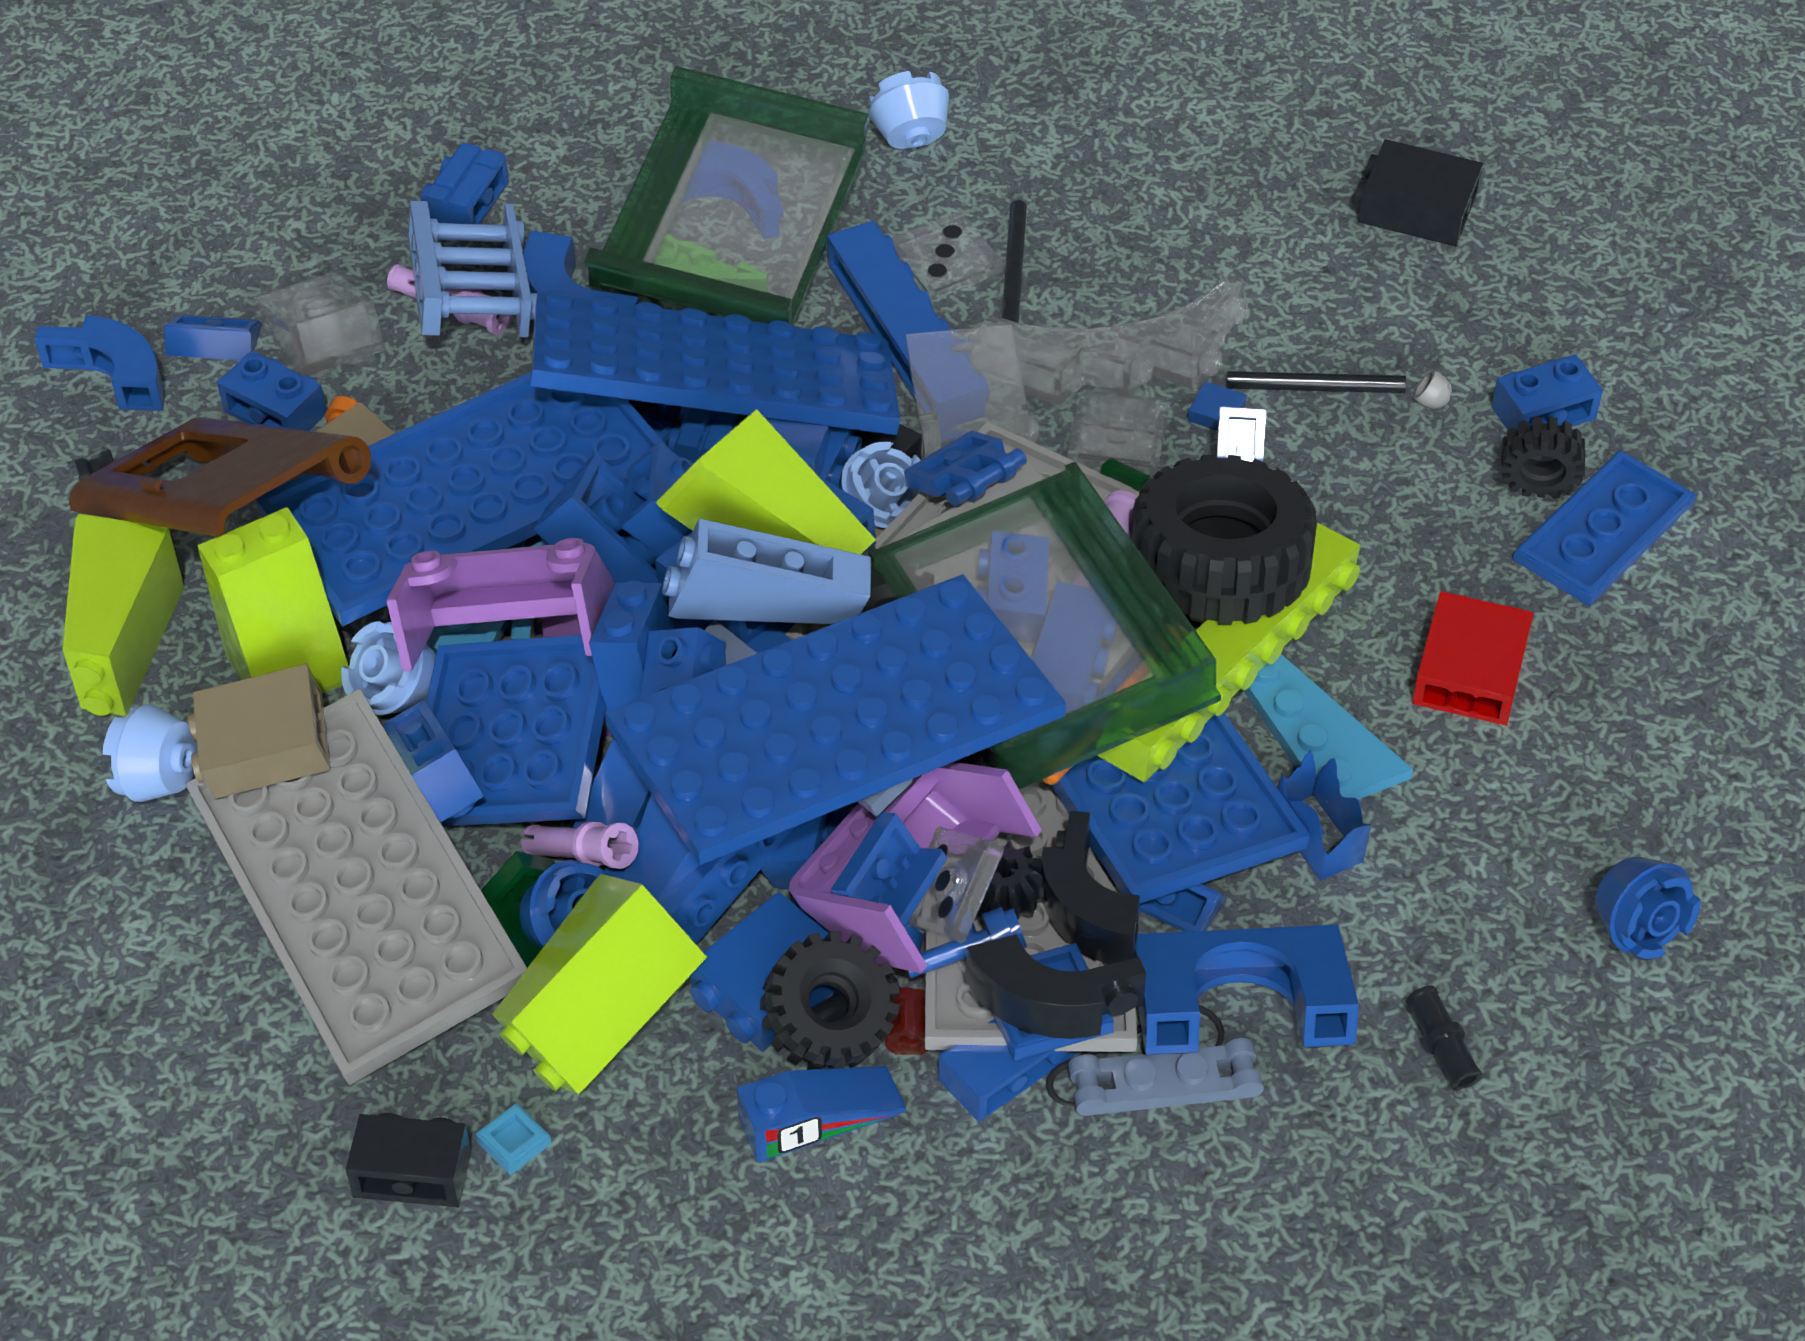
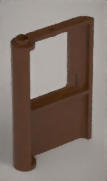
M197 417L81 479L70 492L69 505L71 511L218 537L226 532L225 521L228 515L298 474L304 473L332 477L338 482L353 484L360 482L367 475L372 458L369 447L359 437ZM182 452L193 461L205 463L212 461L191 474L174 481L141 476L144 473L152 472L155 467Z

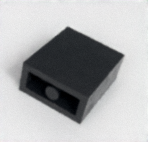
M1385 139L1379 154H1371L1365 173V178L1368 179L1367 182L1360 180L1357 186L1354 205L1360 207L1358 223L1457 247L1478 194L1483 163Z

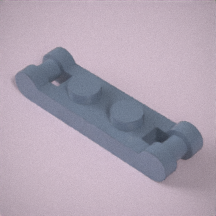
M1247 1038L1233 1039L1222 1046L1199 1048L1198 1052L1137 1054L1099 1059L1094 1055L1084 1054L1072 1058L1068 1063L1071 1081L1077 1084L1078 1091L1074 1094L1077 1113L1083 1116L1257 1097L1264 1090L1261 1074L1259 1071L1254 1070L1253 1063L1257 1059L1254 1043ZM1233 1068L1234 1074L1229 1077H1220L1218 1069ZM1111 1081L1113 1089L1104 1090L1098 1086V1082Z

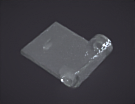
M1012 324L906 334L905 340L918 410L917 432L922 434V459L971 430L978 432L987 421L1039 444L1037 419L1029 418Z

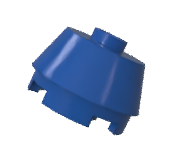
M1630 857L1617 863L1604 876L1597 889L1595 908L1618 949L1626 953H1634L1643 959H1654L1666 954L1662 947L1669 943L1679 931L1686 936L1690 933L1698 918L1701 900L1693 894L1691 884L1693 882L1682 867L1643 857Z
M575 860L561 861L547 868L527 889L521 900L519 911L520 923L527 939L534 946L542 950L600 874H608L595 865L580 863V861Z

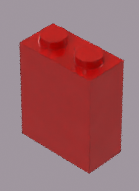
M1440 591L1417 675L1412 704L1507 726L1534 612Z

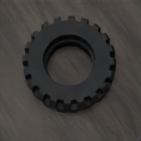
M1215 454L1202 455L1199 460L1194 461L1190 458L1177 461L1173 468L1166 466L1159 470L1139 490V496L1135 499L1133 508L1130 566L1133 568V575L1142 589H1145L1146 594L1157 604L1165 603V608L1171 613L1178 616L1184 613L1190 615L1192 621L1204 623L1205 619L1218 621V625H1231L1233 621L1243 620L1244 624L1257 622L1262 615L1270 618L1280 613L1284 609V605L1289 607L1301 596L1302 591L1307 587L1311 576L1317 528L1316 510L1313 502L1297 481L1291 482L1289 475L1279 468L1275 470L1269 469L1265 462L1256 459L1252 462L1241 460V456L1228 455L1227 458H1215Z

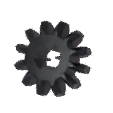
M1011 839L1005 846L999 847L989 840L985 851L971 848L967 862H963L962 868L959 870L960 898L964 906L971 907L974 919L981 918L982 913L998 907H1002L1003 911L1013 908L1017 919L1020 918V915L1033 917L1034 911L1037 909V903H1041L1042 897L1045 896L1042 860L1033 858L1030 846L1018 850L1014 849Z

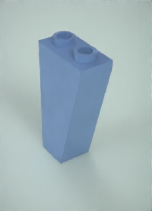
M699 518L691 536H683L680 542L676 567L669 566L664 577L663 595L669 596L668 617L678 619L835 624L860 614L870 598L871 557Z

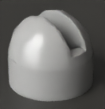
M1432 369L1417 385L1413 399L1431 409L1442 408L1450 400L1452 393L1451 383L1442 374Z

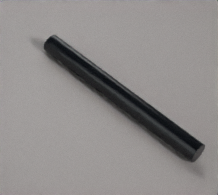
M1021 200L1013 201L1010 204L1001 320L1003 330H1017L1019 326L1027 205Z
M1227 371V388L1405 393L1406 376Z

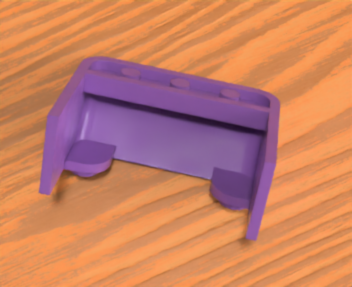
M579 538L564 539L555 545L440 555L437 551L420 552L411 558V562L403 568L386 600L402 670H413L434 626L574 614L578 615L585 655L592 656L589 641L615 583L595 547L584 543Z
M957 762L949 763L913 778V782L882 811L883 813H896L921 848L937 849L941 844H946L948 847L946 856L948 854L969 856L971 848L985 851L988 841L992 842L1000 832L1037 837L1042 831L1008 770ZM858 803L793 876L789 884V890L800 908L829 932L840 931L841 941L847 942L853 934L863 939L859 946L861 950L867 952L872 945L881 953L875 959L877 964L884 965L889 962L891 967L922 973L927 964L891 905L836 895L831 892V888L877 819L874 814Z

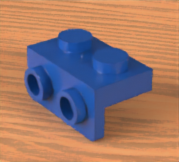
M881 812L831 888V892L836 895L891 905L903 927H905L928 888L934 883L938 872L947 860V856L942 849L921 848L896 813Z

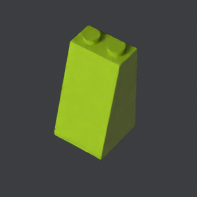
M757 409L701 456L655 502L663 511L692 531L700 518L863 555L862 553L876 541L871 533Z
M288 507L197 545L225 655L240 680L308 664L322 694L342 685L341 668L342 666L349 668L309 539Z
M79 513L75 519L62 650L80 707L92 714L106 716L110 713L127 716L184 590L169 528Z
M600 874L492 1015L504 1027L499 1033L501 1038L518 1054L523 1055L527 1052L537 1062L538 1065L533 1071L541 1081L554 1091L562 1087L580 1094L699 967L707 956L642 884Z

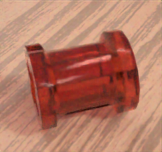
M910 987L899 988L900 993L893 1000V1003L902 1005L901 1007L899 1006L898 1016L891 1022L894 1026L885 1038V1046L896 1055H922L929 1051L925 1050V991Z

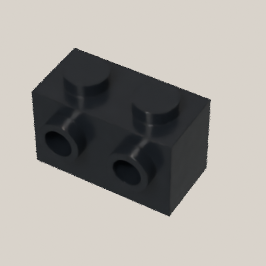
M380 1113L378 1115L359 1114L346 1166V1174L352 1197L459 1208L471 1156L466 1124L456 1123L451 1119L441 1117L421 1120L403 1118L394 1113Z

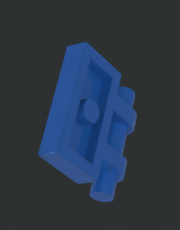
M971 430L904 470V474L909 488L928 493L934 497L946 495L948 501L953 506H958L966 500L973 502L986 493V488L996 482L1004 483L1013 478L1017 473V469L1027 463L1025 453L1019 448L1005 453L1002 439Z

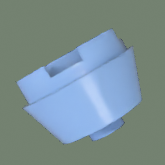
M910 71L892 75L878 84L879 93L875 96H869V117L889 145L894 148L907 149L928 145L939 139L946 130L949 92L942 86L940 77L933 72H929L927 78H912Z
M891 442L873 443L855 452L847 460L842 472L841 489L873 508L875 528L884 530L921 492L907 486L904 470L921 460L916 455L910 458L902 451L890 448L894 444Z
M373 622L363 627L351 640L357 646L351 656L349 668L345 666L341 668V680L345 693L348 695L360 688L375 715L399 713L411 708L424 699L426 701L436 658L435 652L426 643L413 670L403 671L392 623Z
M152 704L142 705L139 708L131 707V711L125 718L115 717L108 728L103 745V755L111 756L113 776L106 779L109 787L115 793L125 795L135 802H144L184 790L186 788L185 783L191 781L194 775L191 754L198 752L197 742L192 738L188 723Z

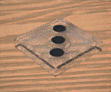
M961 211L892 237L901 262L909 264L915 283L920 290L925 289L931 301L1002 274L1004 270L1002 259Z
M937 826L928 848L942 849L947 856V860L907 924L916 929L963 944L1004 852V847L987 839Z

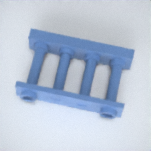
M410 201L408 244L422 335H440L441 318H448L450 313L515 315L519 337H528L530 320L535 318L537 293H530L522 251L524 223L523 221L516 220L513 204H505L503 225L438 223L437 219L430 218L427 201ZM437 240L502 242L503 248L441 247V242H437ZM441 264L506 266L507 272L445 271V267L441 266ZM445 289L511 290L512 297L449 296V292L445 291Z

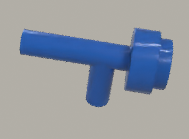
M964 905L952 907L949 918L957 939L920 952L927 967L922 973L908 971L910 978L965 959L967 946L1017 934L1023 948H1026V941L1014 909L1011 908L1003 911L1002 907H998L982 913L986 929L977 932L968 908Z

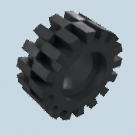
M1533 417L1532 425H1529L1525 419L1518 422V429L1512 426L1507 430V436H1504L1502 440L1501 473L1504 483H1509V489L1513 492L1522 488V496H1530L1531 493H1537V497L1545 498V494L1551 493L1552 498L1556 499L1561 497V490L1567 494L1573 492L1574 485L1580 486L1583 476H1585V439H1581L1582 433L1578 428L1572 430V424L1564 421L1559 426L1558 418L1549 417L1548 423H1542L1541 417ZM1537 456H1549L1556 459L1548 461H1538L1531 458Z

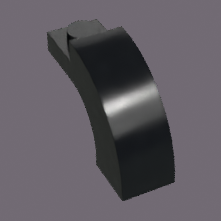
M1070 811L1067 831L1058 830L1055 848L1043 847L1042 876L1045 885L1043 901L1049 919L1066 941L1070 944L1076 943L1082 953L1096 960L1112 964L1135 958L1139 932L1140 896L1112 891L1099 884L1087 870L1090 849V813Z
M1017 934L966 947L965 980L969 988L981 1004L992 1014L1020 1030L1052 1038H1086L1101 1035L1102 1015L1123 1014L1135 1007L1143 1006L1146 971L1139 957L1083 971H1061L1047 967L1032 958L1023 948Z

